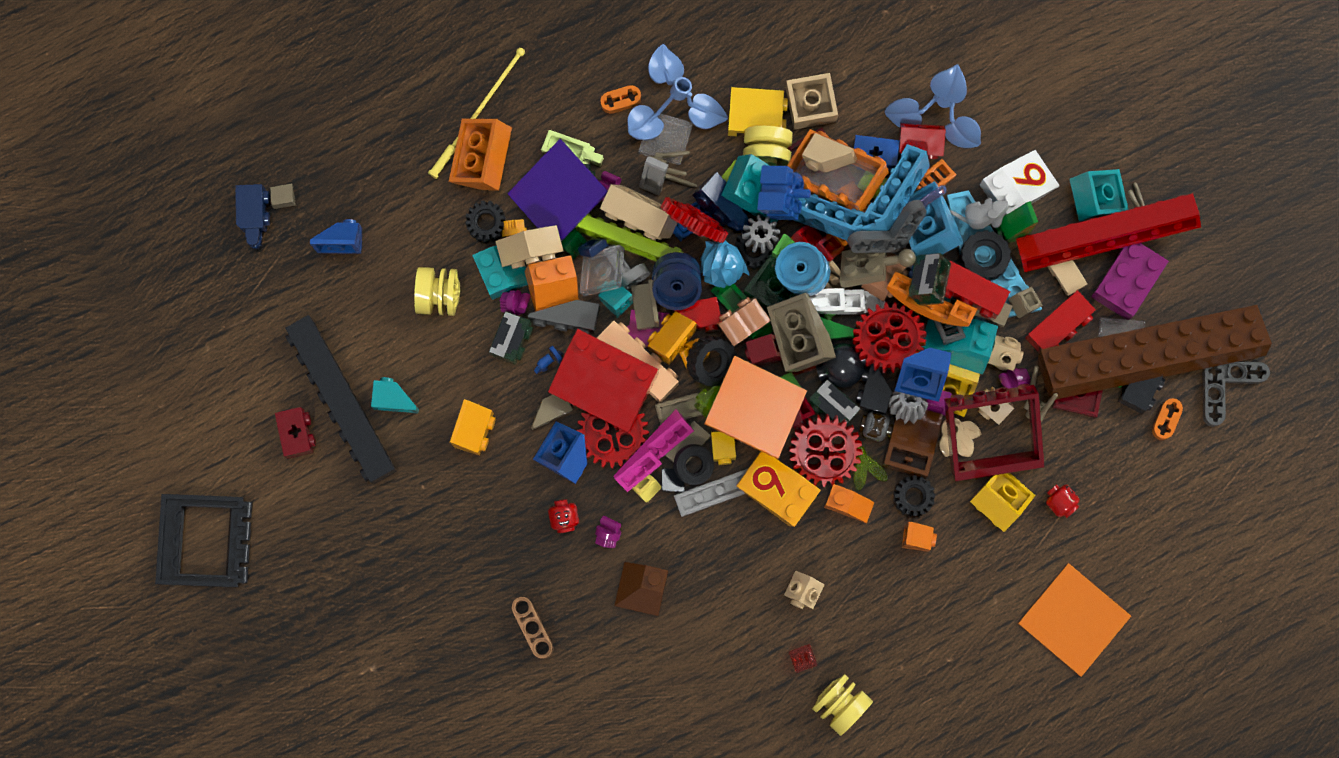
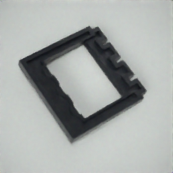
M161 494L155 584L239 588V583H247L248 567H240V563H249L250 545L241 543L242 540L250 541L251 522H243V518H252V502H244V497ZM185 507L230 509L226 575L180 574Z

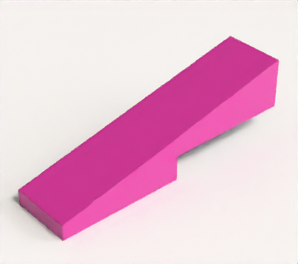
M675 409L613 476L614 479L627 492L662 465L660 458L694 432L689 422Z

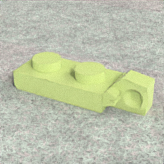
M551 130L548 131L541 149L543 153H547L559 139H562L586 167L590 163L601 167L604 160L603 155L595 153V148L590 146L589 143Z

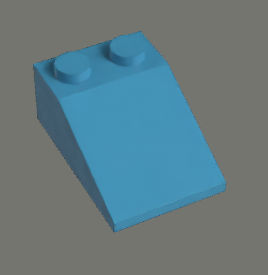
M934 181L914 192L908 203L913 200H920L927 211L909 240L911 250L920 260H925L926 255L939 254L940 256L963 244L958 226L938 184Z

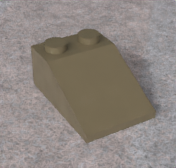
M808 293L800 294L767 307L785 372H798L836 358L830 335Z

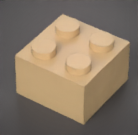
M830 73L786 81L785 89L793 130L837 122L838 111Z
M557 225L523 231L496 241L502 267L511 265L512 269L524 267L525 263L529 265L541 262V259L543 261L556 258V253L563 251Z

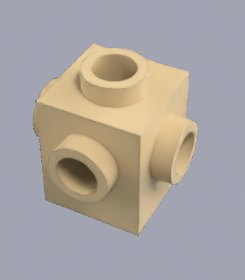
M996 335L988 363L995 365L1000 370L1009 369L1014 371L1016 364L1020 365L1024 352L1021 351V343L1012 337L1004 338Z
M992 386L990 390L985 389L984 391L990 392L995 391L996 389ZM1011 402L979 407V413L987 420L993 419L999 425L1014 409V406Z
M795 571L784 596L792 600L790 604L800 609H803L804 606L813 609L824 584L811 576Z

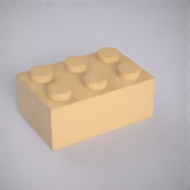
M611 184L600 207L601 210L606 212L605 216L615 221L617 219L625 221L624 225L626 227L645 231L643 235L652 240L670 238L677 225V222L660 208V203L623 185Z

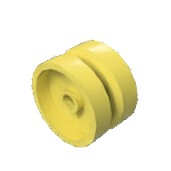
M776 126L748 127L745 129L744 143L748 147L744 148L743 155L752 154L770 166H787L791 160V151L787 148L792 146L793 132Z

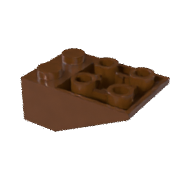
M926 410L924 417L921 420L917 419L914 424L909 420L907 423H904L903 419L896 420L895 417L882 467L926 479L933 460L943 414Z

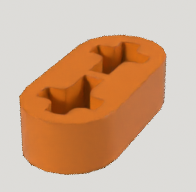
M633 85L609 91L601 97V107L603 111L609 114L633 108L640 103L641 92L639 88ZM628 92H632L633 95L637 94L634 101H631L630 98L623 100L622 98L628 97ZM608 98H611L612 101L620 100L614 102V107H610L608 104L605 105Z
M1172 398L1166 400L1161 405L1152 427V433L1157 439L1166 440L1173 435L1183 410L1180 401ZM1174 404V409L1177 412H1173L1169 418L1167 417L1169 409L1166 406ZM1167 421L1166 429L1168 433L1166 432L1161 435V430L1158 429V426H1162Z

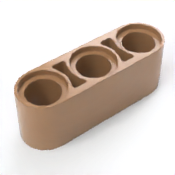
M525 597L515 599L512 603V611L533 654L540 659L549 658L553 653L554 647L534 605ZM522 601L527 602L529 606L525 614L517 612V605ZM530 622L538 624L539 630L536 634L532 635L527 632V625ZM541 642H546L549 646V651L545 655H540L537 652V646Z

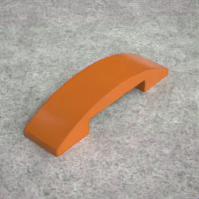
M895 271L886 289L897 300L913 311L932 320L954 326L969 327L977 312V308L959 300L953 305L931 294H918L919 289L915 290L914 285H911L912 279Z

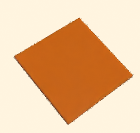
M734 356L704 424L778 459L807 390Z
M1068 563L1018 624L1082 677L1130 619L1131 615Z

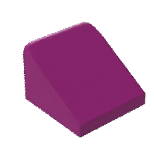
M942 390L939 402L927 399V410L946 416L944 399L950 398L952 394Z

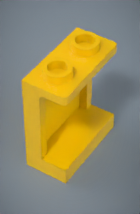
M731 87L728 136H737V133H745V129L752 126H776L786 129V119H782L783 111H787L788 98H784V91Z

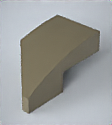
M554 395L544 398L537 408L531 429L539 428L556 418L572 411L570 404Z

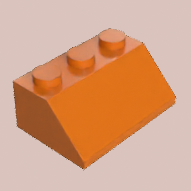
M462 119L449 182L479 190L499 191L512 127L498 119Z

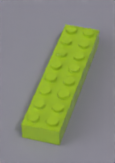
M589 213L575 227L579 233L590 237L606 239L608 244H615L618 248L655 262L667 253H684L678 247L672 248L665 242L659 243L656 240L645 238L641 233H632L628 228H619L617 224L612 222L606 223L604 219L599 217L593 218Z

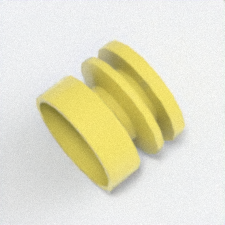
M418 267L414 297L416 314H431L434 305H438L439 315H443L447 305L448 316H454L460 298V282L457 269H451L449 279H447L446 268H442L439 278H436L434 268Z
M845 674L833 680L818 696L816 704L812 707L815 712H818L823 706L827 708L820 716L822 719L831 713L835 716L830 723V727L840 736L873 703V700L863 691H860L855 696L850 694L856 685L854 682L846 689L843 687L844 683L849 679Z

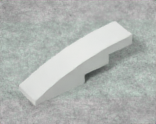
M822 289L819 293L809 296L818 314H868V308L876 311V304L881 309L884 308L885 301H881L869 292L864 291V289Z

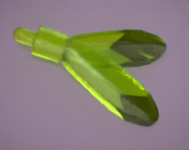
M864 446L858 447L862 449L863 454L858 455L861 463L856 464L857 471H855L854 475L856 489L861 490L864 487L867 470L878 480L887 481L886 471L866 454Z

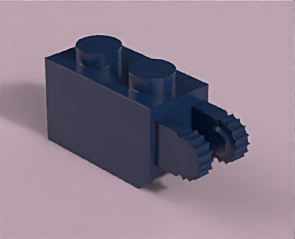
M716 172L708 177L692 196L696 199L698 205L705 208L722 227L727 224L731 230L733 229V232L741 233L744 231V225L750 226L749 218L742 211L743 208L721 196L727 182Z
M262 184L235 185L236 225L245 233L248 245L253 249H259L262 245V232H267V226L270 225V214L266 209V204L270 203L269 191H266Z

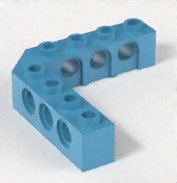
M907 144L901 153V159L895 168L891 169V175L885 185H881L880 193L875 201L870 203L865 213L856 209L850 210L838 205L835 201L829 202L813 194L810 198H798L802 203V210L798 214V220L794 221L846 241L851 234L857 231H889L930 167L927 151Z

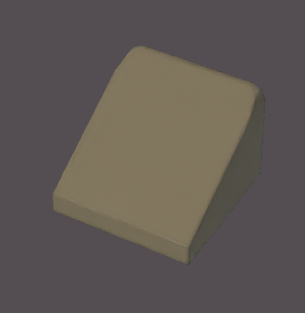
M293 184L270 187L271 206L274 209L296 205Z
M1032 287L1016 293L1008 300L1018 318L1043 306Z

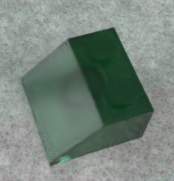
M772 255L762 265L743 293L750 299L756 298L766 313H768L767 307L797 296L783 286L777 278L775 270L776 258Z

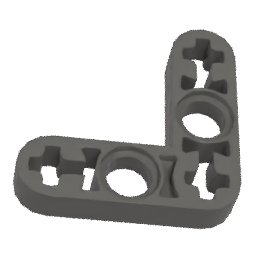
M913 200L906 204L889 231H857L848 237L847 243L853 253L898 252L907 245L927 211L920 200Z
M1234 362L1215 366V370L1219 371V374L1215 375V382L1219 381L1220 384H1208V382L1213 381V374L1208 372L1212 367L1203 369L1204 422L1208 426L1215 427L1225 420V383H1262L1270 375L1268 366L1261 362ZM1236 366L1241 369L1242 376L1240 378L1232 377L1230 373L1232 367ZM1259 368L1264 373L1260 378L1256 374H1250L1248 379H1246L1248 371L1253 372ZM1210 388H1216L1219 391L1220 396L1218 400H1212L1208 396ZM1219 403L1220 406L1215 407V414L1219 415V418L1213 422V418L1209 417V414L1213 413V406L1209 407L1208 404L1214 405Z

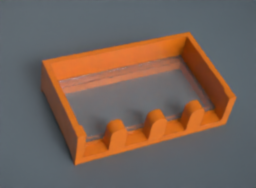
M810 129L787 166L793 169V172H797L802 176L804 189H810L812 194H816L818 197L829 202L835 201L838 205L850 210L856 209L864 212L886 175H889L886 162L878 156H869L864 150L855 148L854 152L857 157L855 163L826 173L820 170L813 171L806 166L802 154L815 133L829 138V136L822 131L816 132ZM831 139V140L836 141V142H838V143H840V144H843V145H845V146H848L844 141H842V140H840V139H837V140Z

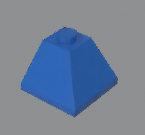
M343 220V223H336L310 239V245L317 253L361 254L362 227L359 223H356V220Z
M927 348L904 358L895 391L939 402L947 378L952 353Z
M556 421L533 460L576 484L587 466L585 437L582 433Z

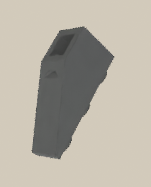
M575 300L529 313L528 318L529 321H533V325L545 327L548 324L553 325L554 329L559 331H567V329L577 331L579 329L587 334H595L600 306L596 303Z

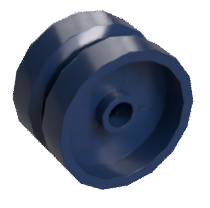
M673 252L665 254L655 262L652 270V291L658 304L671 310H683L693 306L699 300L702 292L701 270L696 259L686 253Z

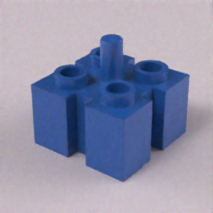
M762 165L760 179L762 189L759 192L757 210L767 214L773 220H798V214L802 210V203L798 198H810L811 196L810 189H804L802 176L797 172H793V169L788 166Z

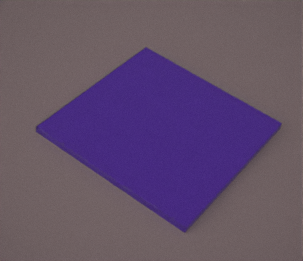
M559 139L510 190L508 195L537 228L557 225L560 240L562 241L606 196L608 190L563 140Z

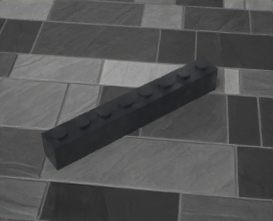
M307 315L287 326L288 334L285 337L291 347L295 346L299 353L296 354V357L302 366L306 365L309 373L306 375L311 384L318 386L320 391L317 395L323 405L327 403L331 411L327 413L334 424L338 423L341 430L338 433L343 442L350 444L352 449L349 450V453L354 462L359 461L362 469L359 471L366 482L370 481L374 485L397 472L313 319Z

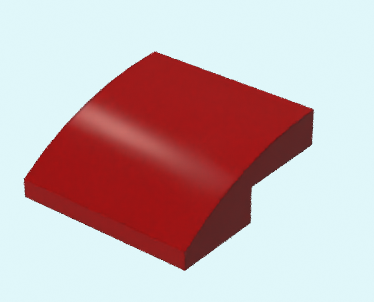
M807 225L803 226L791 237L795 243L806 242L815 246L828 261H832L845 249L835 236L828 234L823 237L817 229Z

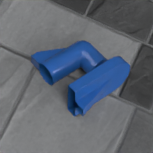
M551 346L549 348L551 354L561 364L563 352L557 351ZM549 353L537 362L538 366L534 370L536 374L541 371H547L548 365L554 362Z

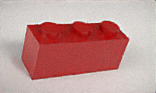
M952 261L948 263L935 288L939 290L940 295L951 299L953 297L977 308L980 311L979 314L987 319H996L1011 292Z
M1077 290L1025 338L1038 353H1040L1041 349L1059 346V343L1064 338L1068 342L1078 333L1075 329L1080 324L1083 327L1086 326L1093 319L1091 314L1096 309Z

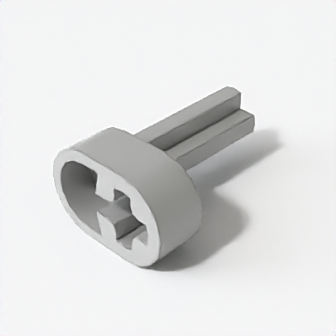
M615 244L607 247L604 251L620 276L618 281L626 290L630 289L631 286L639 284L650 275V271L644 263L630 269Z

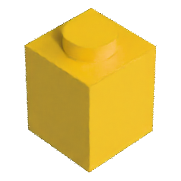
M711 432L714 462L718 461V465L732 464V460H736L734 438L722 432Z

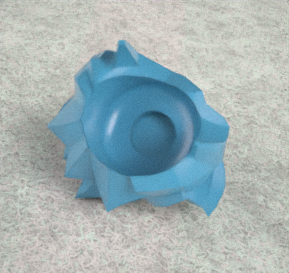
M726 240L723 243L705 241L706 248L700 259L704 282L719 288H725L727 285L731 286L739 280L743 273L750 274L737 247L729 244Z

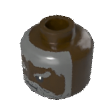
M869 411L867 415L863 414L859 431L862 432L863 438L881 443L885 437L891 436L893 424H890V417L888 415Z

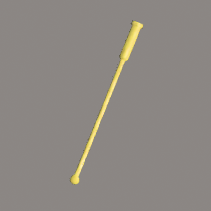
M523 48L517 49V54L470 119L477 118L519 57L525 54ZM458 137L453 144L448 145L433 168L428 171V174L435 179L438 178L439 173L454 154Z

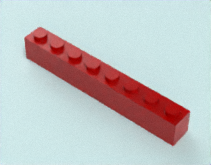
M1192 193L1122 212H1115L1107 216L1068 224L1064 227L1048 229L1037 234L1025 235L1017 238L1016 242L1024 272L1201 228V221Z

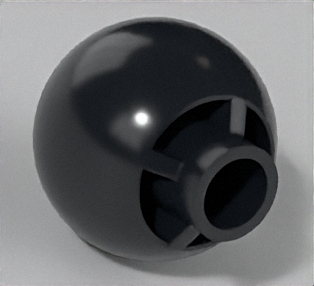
M839 343L833 345L836 358L816 365L821 382L828 380L832 385L839 388H847L857 384L864 375L866 359L860 360L859 355L861 352H856L855 346L851 344Z

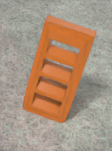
M941 159L927 170L914 192L927 186L924 180L928 184L935 181L930 176L931 174L939 182L937 183L939 189H942L957 174ZM938 168L946 176V178H943L939 174V172L937 171Z

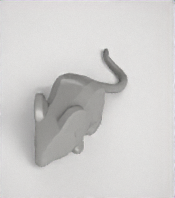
M989 198L984 201V204L980 202L971 203L966 206L965 217L950 210L953 216L968 223L973 229H983L990 224L994 228H998L1006 213L1008 201H995L992 203V199Z

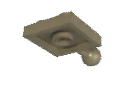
M904 249L899 255L887 257V253H853L851 250L842 251L841 287L846 288L886 281V266L901 264L904 267H910L915 263L916 255L910 249Z

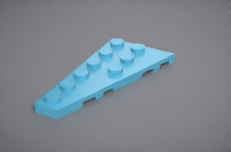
M969 190L946 196L949 210L965 217L966 206L975 202ZM953 216L963 244L958 246L959 254H961L960 251L965 241L971 235L979 231L983 232L984 230H988V232L993 231L989 225L983 229H973L968 223ZM980 246L974 253V259L978 265L989 267L994 264L996 253L989 246ZM1012 259L1005 272L999 278L991 280V282L1011 291L1005 302L1009 305V298L1029 288L1020 276ZM1040 307L1033 312L1041 311L1042 308ZM1013 308L1011 309L1008 318L1017 316ZM974 316L975 319H978V320H981V321H984V322H989V321H986V320H984V319H982V318H979V317H977V316Z

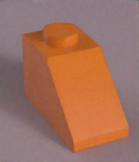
M833 484L824 508L867 523L874 502L854 491Z
M908 522L904 526L902 548L929 552L931 547H935L937 534L933 533L934 528Z

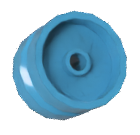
M806 242L789 244L780 252L775 265L779 281L796 295L808 293L809 296L815 295L825 288L830 278L831 270L828 260L815 246Z

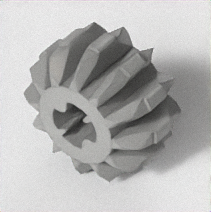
M757 215V222L750 218L748 220L750 226H743V230L746 233L742 234V239H749L745 246L750 247L753 244V252H756L757 248L761 247V253H765V246L773 250L774 246L772 243L779 242L776 236L780 234V230L774 229L777 225L776 221L769 224L770 218L768 216L765 217L764 221H761V215ZM759 230H762L764 238H760L758 235Z
M894 391L892 398L889 400L890 414L896 415V420L903 419L904 423H907L909 420L914 424L917 419L921 420L924 417L928 403L925 398Z

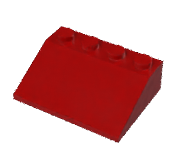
M577 329L548 393L629 433L659 374V369Z

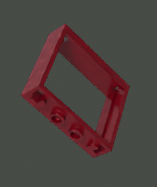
M1021 384L1018 387L1009 389L1001 387L995 391H976L971 395L963 396L957 394L944 399L950 466L955 481L1044 467L1039 393L1034 385ZM1028 400L1032 451L964 462L958 461L954 411Z

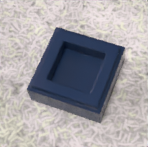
M592 237L578 247V251L581 256L593 257L609 245L606 239Z

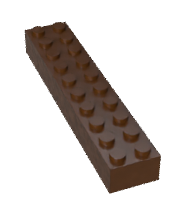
M1258 305L1044 348L1040 350L1037 362L1049 399L1054 393L1058 394L1056 399H1061L1161 376L1166 377L1263 357L1267 355L1272 342Z

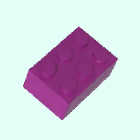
M1141 243L1122 247L1091 298L1129 321L1135 315L1169 261Z

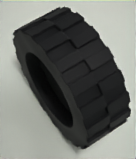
M988 230L979 231L971 235L965 241L960 251L961 266L989 281L999 278L1005 272L1011 260V250L1008 247L1007 241L1001 235L996 234V232H988ZM980 246L991 247L996 253L994 264L989 267L978 265L974 259L976 249Z
M710 335L704 338L701 337L689 349L686 367L689 370V375L695 381L709 387H720L737 352L732 344L719 337H712ZM710 351H717L721 356L719 367L714 372H707L703 367L704 358Z

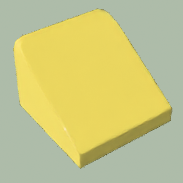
M649 474L632 490L645 502H648L662 487Z

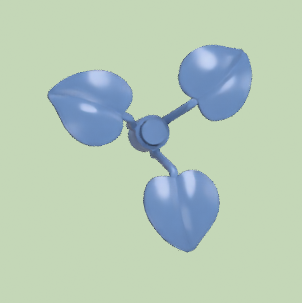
M662 44L653 53L648 64V72L654 82L658 84L667 82L668 85H673L670 89L671 95L655 114L648 106H636L629 113L627 124L630 136L638 140L654 139L660 135L664 128V123L658 116L673 99L681 101L687 98L688 106L692 107L688 112L689 119L698 128H713L725 122L728 116L721 105L709 95L697 94L691 101L692 93L690 91L692 84L689 79L682 77L684 66L681 60Z
M958 64L937 73L932 78L930 87L935 95L924 108L919 110V104L916 100L902 98L892 102L885 109V115L896 126L900 127V123L921 124L922 117L920 114H923L937 102L942 108H950L951 123L945 126V136L949 142L962 148H974L981 144V130L975 120L966 116L954 119L955 103L963 101L967 94L966 80Z

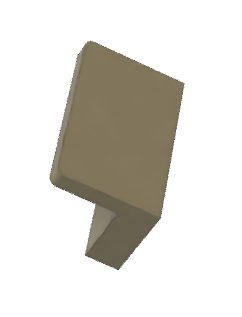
M652 279L648 280V284L631 286L637 331L659 328L657 305L652 291Z

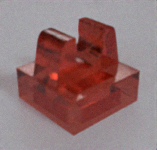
M810 644L788 652L796 673L818 665Z

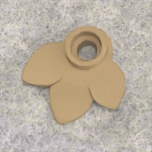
M954 418L958 454L971 457L974 450L972 439L979 437L981 431L971 421L961 422L959 419ZM945 419L941 425L942 437L939 441V447L943 455L948 457L949 445Z

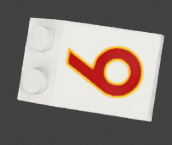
M1036 150L1001 167L985 177L980 184L987 197L992 199V203L995 201H1008L1005 215L1026 202L1031 201V204L1060 186Z

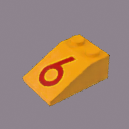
M764 452L758 454L736 485L737 488L792 527L796 526L821 491L803 476Z

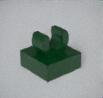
M573 229L561 241V244L567 255H571L572 259L575 260L580 254L578 247L587 241L577 230Z

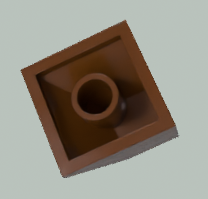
M624 562L614 606L659 616L668 570Z

